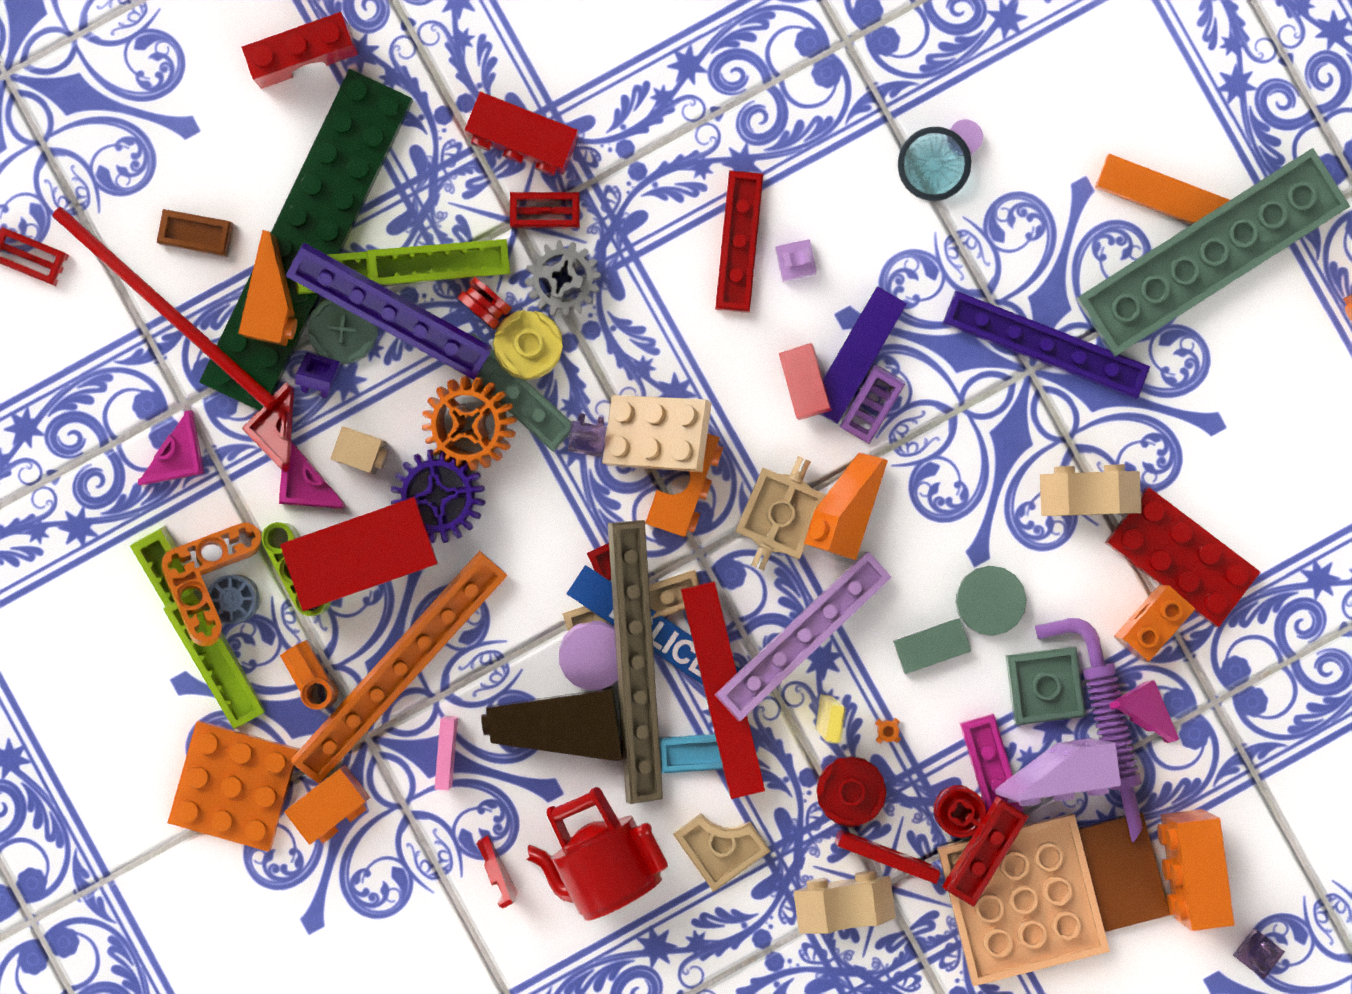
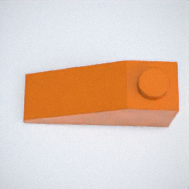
M262 230L238 334L246 338L287 347L288 339H293L295 336L297 319L293 318L294 308L277 238L271 232Z
M858 453L815 509L804 544L856 560L888 460Z

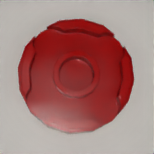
M855 756L837 758L826 765L818 777L816 787L818 804L825 815L835 823L848 827L860 826L876 818L884 806L887 793L884 778L877 767L866 759Z

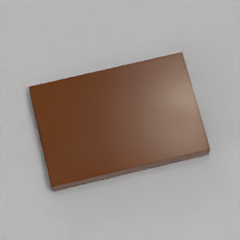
M1141 811L1139 813L1143 828L1133 843L1131 842L1126 815L1078 827L1105 932L1170 915L1144 814Z

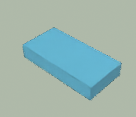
M715 734L659 737L661 773L723 769Z

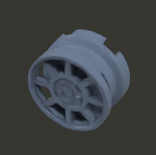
M235 574L221 576L212 582L208 588L221 623L236 624L245 622L258 611L261 601L258 587L246 576Z

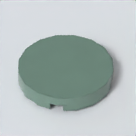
M328 299L322 300L311 312L309 318L308 338L314 350L323 357L340 361V364H352L365 358L375 346L378 337V327Z
M996 566L976 568L967 574L958 587L955 599L958 615L965 625L980 634L992 636L1006 633L1015 627L1025 613L1027 601L1024 586L1017 576L1005 568Z

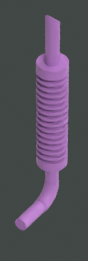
M1067 618L1036 625L1037 639L1071 632L1081 635L1086 642L1091 667L1084 668L1083 673L1085 680L1089 679L1086 686L1091 687V689H1088V693H1092L1089 699L1094 700L1091 703V707H1095L1092 712L1097 714L1094 717V721L1099 722L1095 724L1096 728H1100L1097 734L1102 735V737H1099V740L1116 744L1121 786L1110 787V790H1120L1131 842L1133 843L1143 828L1134 787L1141 785L1142 782L1140 773H1136L1139 770L1138 766H1134L1137 760L1132 758L1135 757V752H1131L1134 747L1129 745L1132 743V738H1128L1131 734L1129 731H1126L1129 729V725L1124 724L1127 722V718H1123L1126 714L1118 709H1110L1109 703L1119 698L1118 695L1121 694V691L1116 689L1120 687L1119 683H1115L1118 678L1113 676V674H1116L1114 663L1105 664L1100 637L1096 629L1089 622L1080 618Z

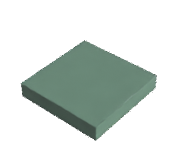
M1077 647L1005 655L1014 725L1086 717Z

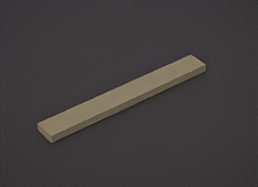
M645 520L608 523L626 802L629 804L663 799Z

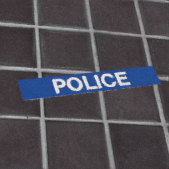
M585 565L566 594L614 626L612 582ZM651 609V618L656 613L653 609ZM663 616L651 619L653 652L702 684L691 635ZM735 665L736 671L738 673L741 670V668Z

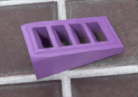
M874 364L839 427L870 444L904 388L905 381L879 365ZM879 379L893 387L890 393L874 384L875 380ZM871 391L885 399V402L882 405L866 395ZM863 403L878 412L877 416L874 417L859 408L860 405ZM854 415L872 424L869 430L852 421Z

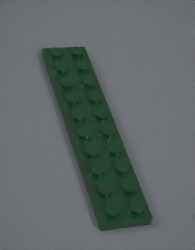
M349 68L271 231L277 238L285 276L303 243L312 246L326 255L341 254L414 100L411 97ZM251 272L217 346L273 395L304 332L311 312L315 309L321 295L317 293L297 295L295 281L286 277L294 308L293 318L297 319L294 338L288 339L287 347L246 338L238 333L252 277ZM211 359L209 360L199 383L260 411L264 407Z

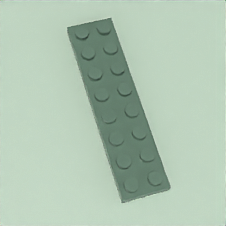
M1312 148L1081 294L1076 300L1107 349L1114 356H1117L1351 206L1315 149Z

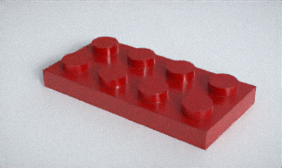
M1146 487L1141 493V513L1126 514L1104 542L1159 585H1169L1195 608L1194 611L1215 627H1220L1260 574L1257 568L1150 487Z

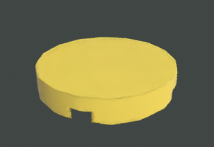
M525 310L516 311L505 317L496 329L493 341L494 356L501 368L513 377L524 380L541 378L550 373L560 360L563 348L561 331L556 323L544 313Z

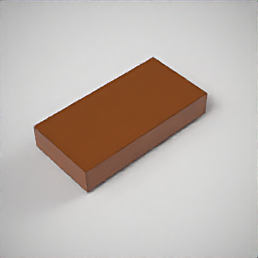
M163 209L156 243L227 257L234 223Z

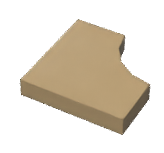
M700 813L673 833L713 892L771 852L750 821L738 827H723L712 823Z

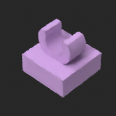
M810 239L775 247L782 282L817 274Z

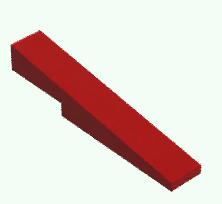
M715 581L680 589L730 798L735 799L764 792L765 787L747 715L741 721H738L715 696L737 674Z

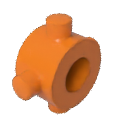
M894 718L893 721L877 719L875 724L877 725L878 737L875 740L879 744L883 741L898 743L901 740L898 736V724L900 721L897 718Z

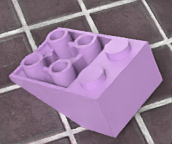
M1093 738L1058 742L995 789V794L1008 798V802H1019L1020 806L1041 804V798L1053 797L1054 801L1075 799V793L1087 792L1089 796L1108 794L1110 787L1121 786L1116 744Z

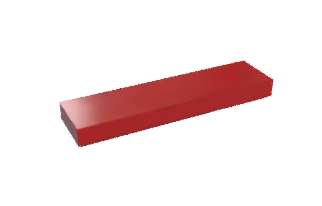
M729 170L715 310L750 313L764 175L762 173Z

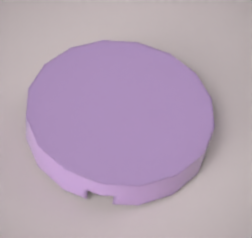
M602 621L580 623L573 626L564 635L559 646V665L564 676L573 685L585 690H601L618 681L615 628L613 625Z

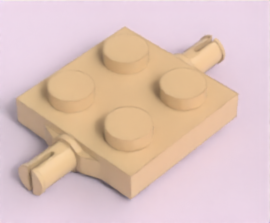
M797 456L790 475L777 474L764 467L762 468L735 532L752 539L759 546L751 566L757 568L763 555L758 569L764 571L772 552H782L800 559L806 546L804 542L814 511L826 496V494L812 489L803 481L811 461L805 459L799 472L804 458Z

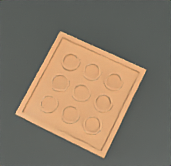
M1073 813L1025 824L974 907L948 892L973 986L1110 952L1076 817ZM970 839L937 847L945 880Z

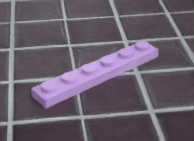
M869 551L865 552L731 678L715 696L738 721H741L892 578L890 574Z

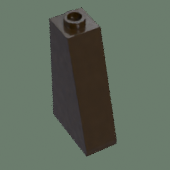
M613 687L489 705L486 707V714L481 715L484 736L490 735V742L493 744L611 761H619L623 758Z

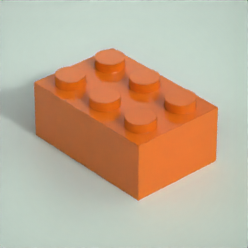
M1203 809L1160 814L1162 824L1157 825V834L1160 844L1165 845L1166 859H1162V871L1165 880L1170 882L1171 894L1166 896L1170 915H1174V919L1191 931L1235 926L1220 818Z

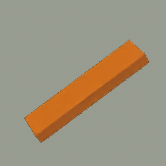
M1110 153L1106 155L1094 187L1190 225L1230 200Z

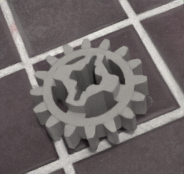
M561 240L557 241L556 249L551 250L547 244L543 245L546 254L541 256L534 253L532 256L537 262L536 266H526V270L533 274V277L526 279L525 284L535 288L528 294L531 299L540 298L537 305L540 310L544 309L547 305L550 306L551 316H555L558 309L562 310L565 318L569 317L570 309L575 308L579 314L583 313L580 304L585 302L592 305L593 300L589 296L590 292L599 293L600 288L593 284V281L601 279V274L591 271L597 265L596 259L587 261L586 258L589 251L584 248L579 253L576 252L575 242H571L568 249L563 247ZM562 257L561 261L554 266H546L552 259ZM576 261L585 269L586 279L576 274L574 270ZM567 267L569 279L572 281L571 283L565 282L559 291V284L554 277L561 276ZM540 280L550 284L552 288L550 298L542 291ZM574 291L581 293L575 299L564 302L565 297Z

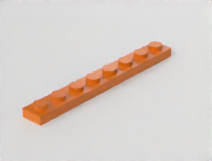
M479 550L291 758L292 764L320 784L508 576L505 571Z

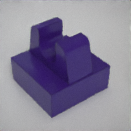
M307 352L296 372L295 384L300 385L301 391L304 393H308L311 388L321 391L320 396L326 398L339 374L340 361Z

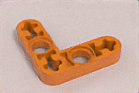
M240 523L169 550L162 559V571L190 638L199 646L213 645L220 638L222 631L221 620L202 575L256 554L260 549L261 534L253 524ZM245 533L246 537H254L251 540L250 547H245L243 543L232 546L234 554L231 555L228 554L227 544L223 540L228 538L229 545L239 541V534ZM217 545L222 550V556L216 561H207L201 554L205 546ZM190 552H196V560L200 567L195 568V563L192 561L184 565V572L178 573L176 569H169L172 567L173 559L178 558L181 563L191 560ZM193 588L200 591L202 594L200 603L189 606L181 600V595L187 589ZM203 611V618L206 624H214L215 626L211 629V635L207 637L203 632H196L199 629V620L196 614Z

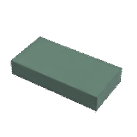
M960 618L893 640L904 674L971 652Z

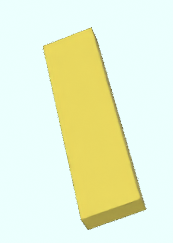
M820 694L815 729L826 742L839 743L841 742L845 708L833 696Z

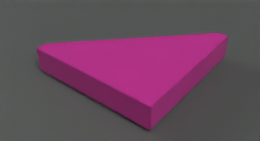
M192 410L184 412V416L161 445L151 464L142 477L137 480L139 486L205 474L194 412Z
M291 441L290 468L287 472L281 470L279 504L345 509V503Z
M1155 680L1146 681L1109 703L1110 709L1122 711L1130 716L1129 720L1148 732L1154 731L1160 735L1165 743L1179 740Z

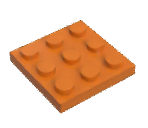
M196 721L167 823L269 852L273 845L295 768L291 758L300 749L204 721Z

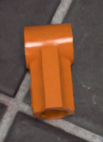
M308 640L289 648L280 655L301 692L300 697L306 707L320 710L331 707L336 703L339 693L338 687L328 677ZM319 683L327 690V697L322 703L316 702L312 696L313 688Z

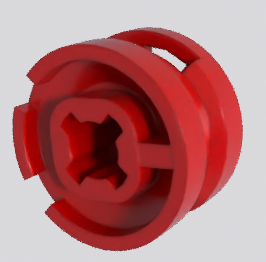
M474 277L469 283L470 288L467 292L462 291L457 299L494 330L500 324L498 319L503 314L507 315L512 308L482 281ZM486 294L492 299V301L488 300L485 297Z
M952 785L946 787L937 795L933 805V813L936 822L946 833L954 837L964 838L975 833L986 815V808L981 797L972 789L963 785Z

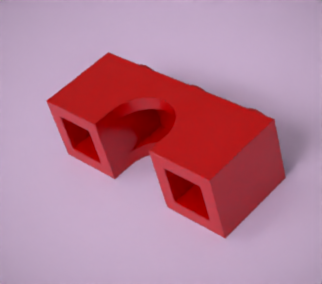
M342 12L241 47L252 79L261 89L294 78L292 72L302 66L322 62L328 66L359 55L348 22Z

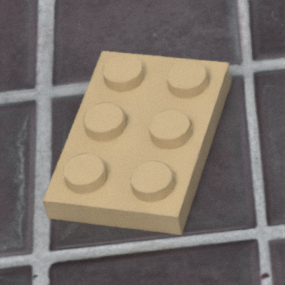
M612 395L602 464L617 467L702 472L712 402L706 399Z

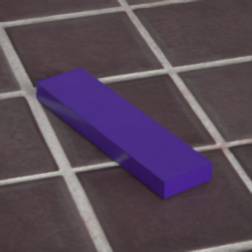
M878 286L875 288L823 378L832 410L819 415L836 425L838 424L907 305L906 302Z

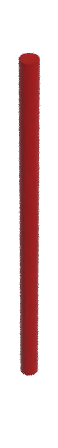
M59 207L54 211L52 217L262 406L268 410L276 403L277 399L63 207Z

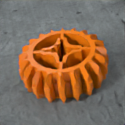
M464 376L460 379V386L455 379L447 381L448 390L442 386L438 387L436 393L440 399L430 397L427 400V403L434 410H425L422 414L425 418L431 419V423L422 425L421 429L423 431L431 430L433 435L426 438L425 443L432 444L436 442L438 445L433 450V455L438 456L443 451L446 453L445 462L450 463L452 458H455V466L459 469L467 462L470 471H476L479 462L484 468L490 467V457L495 461L501 460L503 456L498 448L505 451L511 448V444L504 437L513 438L516 436V431L507 428V425L516 423L517 418L506 416V411L513 409L514 406L512 403L502 405L500 402L505 398L506 393L501 391L494 396L492 393L495 390L496 384L493 382L488 383L483 389V378L476 377L472 386L469 377ZM460 395H469L482 400L484 404L475 410H471L465 404L460 405L456 398ZM447 408H449L448 414L453 420V427L448 434L444 425ZM492 412L495 430L490 440L488 437L490 433L485 427V421ZM479 415L474 419L475 422L472 424V429L459 433L465 428L464 425L467 423V418ZM465 437L473 441L474 444L479 443L483 450L477 452L466 451L457 447L455 443Z

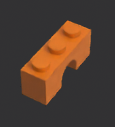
M707 434L703 471H688L690 481L684 491L671 495L656 490L645 524L684 538L687 531L694 533L701 514L694 511L699 498L706 500L712 480L706 478L710 465L717 467L724 448L717 445L720 437Z

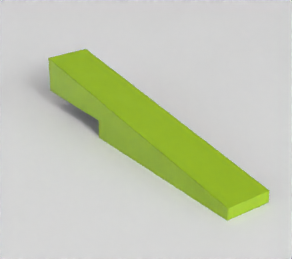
M507 239L367 250L366 252L328 255L382 286L510 274ZM295 282L297 295L315 293Z
M166 526L132 543L130 548L163 602L165 614L232 728L236 729L265 713L262 703L223 631H221L218 641L210 646H199L190 638L162 571L164 555L169 550L176 548ZM178 558L173 559L172 567L169 569H176L178 573H182L186 563H181ZM187 589L181 595V600L186 605L194 606L200 603L202 594L197 589ZM203 611L196 614L199 620V629L196 632H203L207 637L211 635V629L215 626L214 624H206L203 618Z

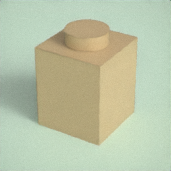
M342 426L330 459L375 474L377 468L383 469L389 450L385 449L386 441Z

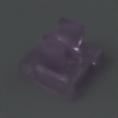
M581 413L577 421L572 420L568 451L602 457L607 427L604 426V419L599 417L597 425L584 423L585 414Z
M1253 928L1234 952L1233 956L1262 979H1265L1285 951Z

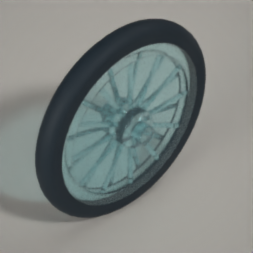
M935 126L923 128L912 134L903 144L898 156V173L903 185L916 197L928 201L944 200L959 192L967 182L971 172V154L965 141L954 131Z

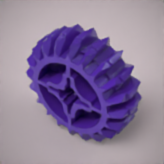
M433 449L427 450L428 461L426 462L420 454L414 455V460L417 463L415 468L409 462L403 463L404 469L409 474L406 477L403 474L396 473L395 479L404 483L402 488L391 487L392 493L401 494V499L391 501V505L412 497H416L418 505H429L434 512V517L437 518L438 526H434L424 522L431 543H435L437 533H440L443 543H448L450 540L448 531L452 530L454 536L460 539L463 535L459 526L463 525L469 531L474 528L473 524L467 519L469 516L476 519L481 518L482 514L473 510L474 504L484 506L486 501L475 499V493H482L486 489L483 485H473L474 481L481 478V474L475 472L468 475L467 472L470 469L467 462L459 469L455 466V458H452L450 463L445 462L446 453L441 451L440 458L436 459V456L433 455ZM439 467L453 470L459 475L465 486L447 487L440 475ZM428 470L427 488L421 493L411 495L416 479ZM441 486L440 491H446L447 493L455 492L454 495H448L447 498L441 499L440 507L435 506L436 501L421 500L434 494L436 491L435 487ZM466 497V503L460 515L448 523L447 516H449L448 507L453 500Z

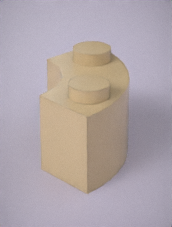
M1125 464L1104 465V472L1075 473V466L1054 467L1053 474H1040L1041 516L1141 513L1140 471H1125Z
M876 871L855 873V879L828 882L826 878L812 879L806 881L807 887L793 891L799 934H829L849 928L879 926L896 918L890 876L876 877Z

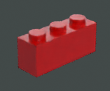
M481 91L478 94L464 129L467 137L471 138L470 143L486 151H489L491 147L504 151L502 156L516 163L522 164L523 159L535 163L536 170L549 176H554L556 172L565 174L579 139L578 130Z

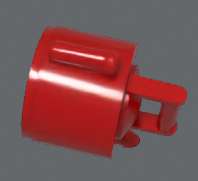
M594 787L589 793L560 806L547 808V817L562 849L551 856L546 851L535 846L528 845L527 847L529 857L526 860L538 865L542 869L553 893L562 901L574 903L585 921L608 915L642 897L662 881L660 873L668 868V862L651 831V825L643 823L637 826L632 815L618 819L599 787ZM596 805L604 821H593L578 829L571 838L563 819Z

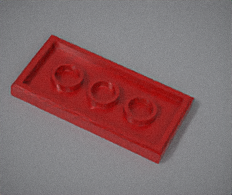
M416 497L280 544L302 611L439 564Z

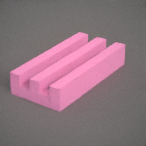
M443 716L440 719L434 788L436 790L449 791L452 787L458 717Z

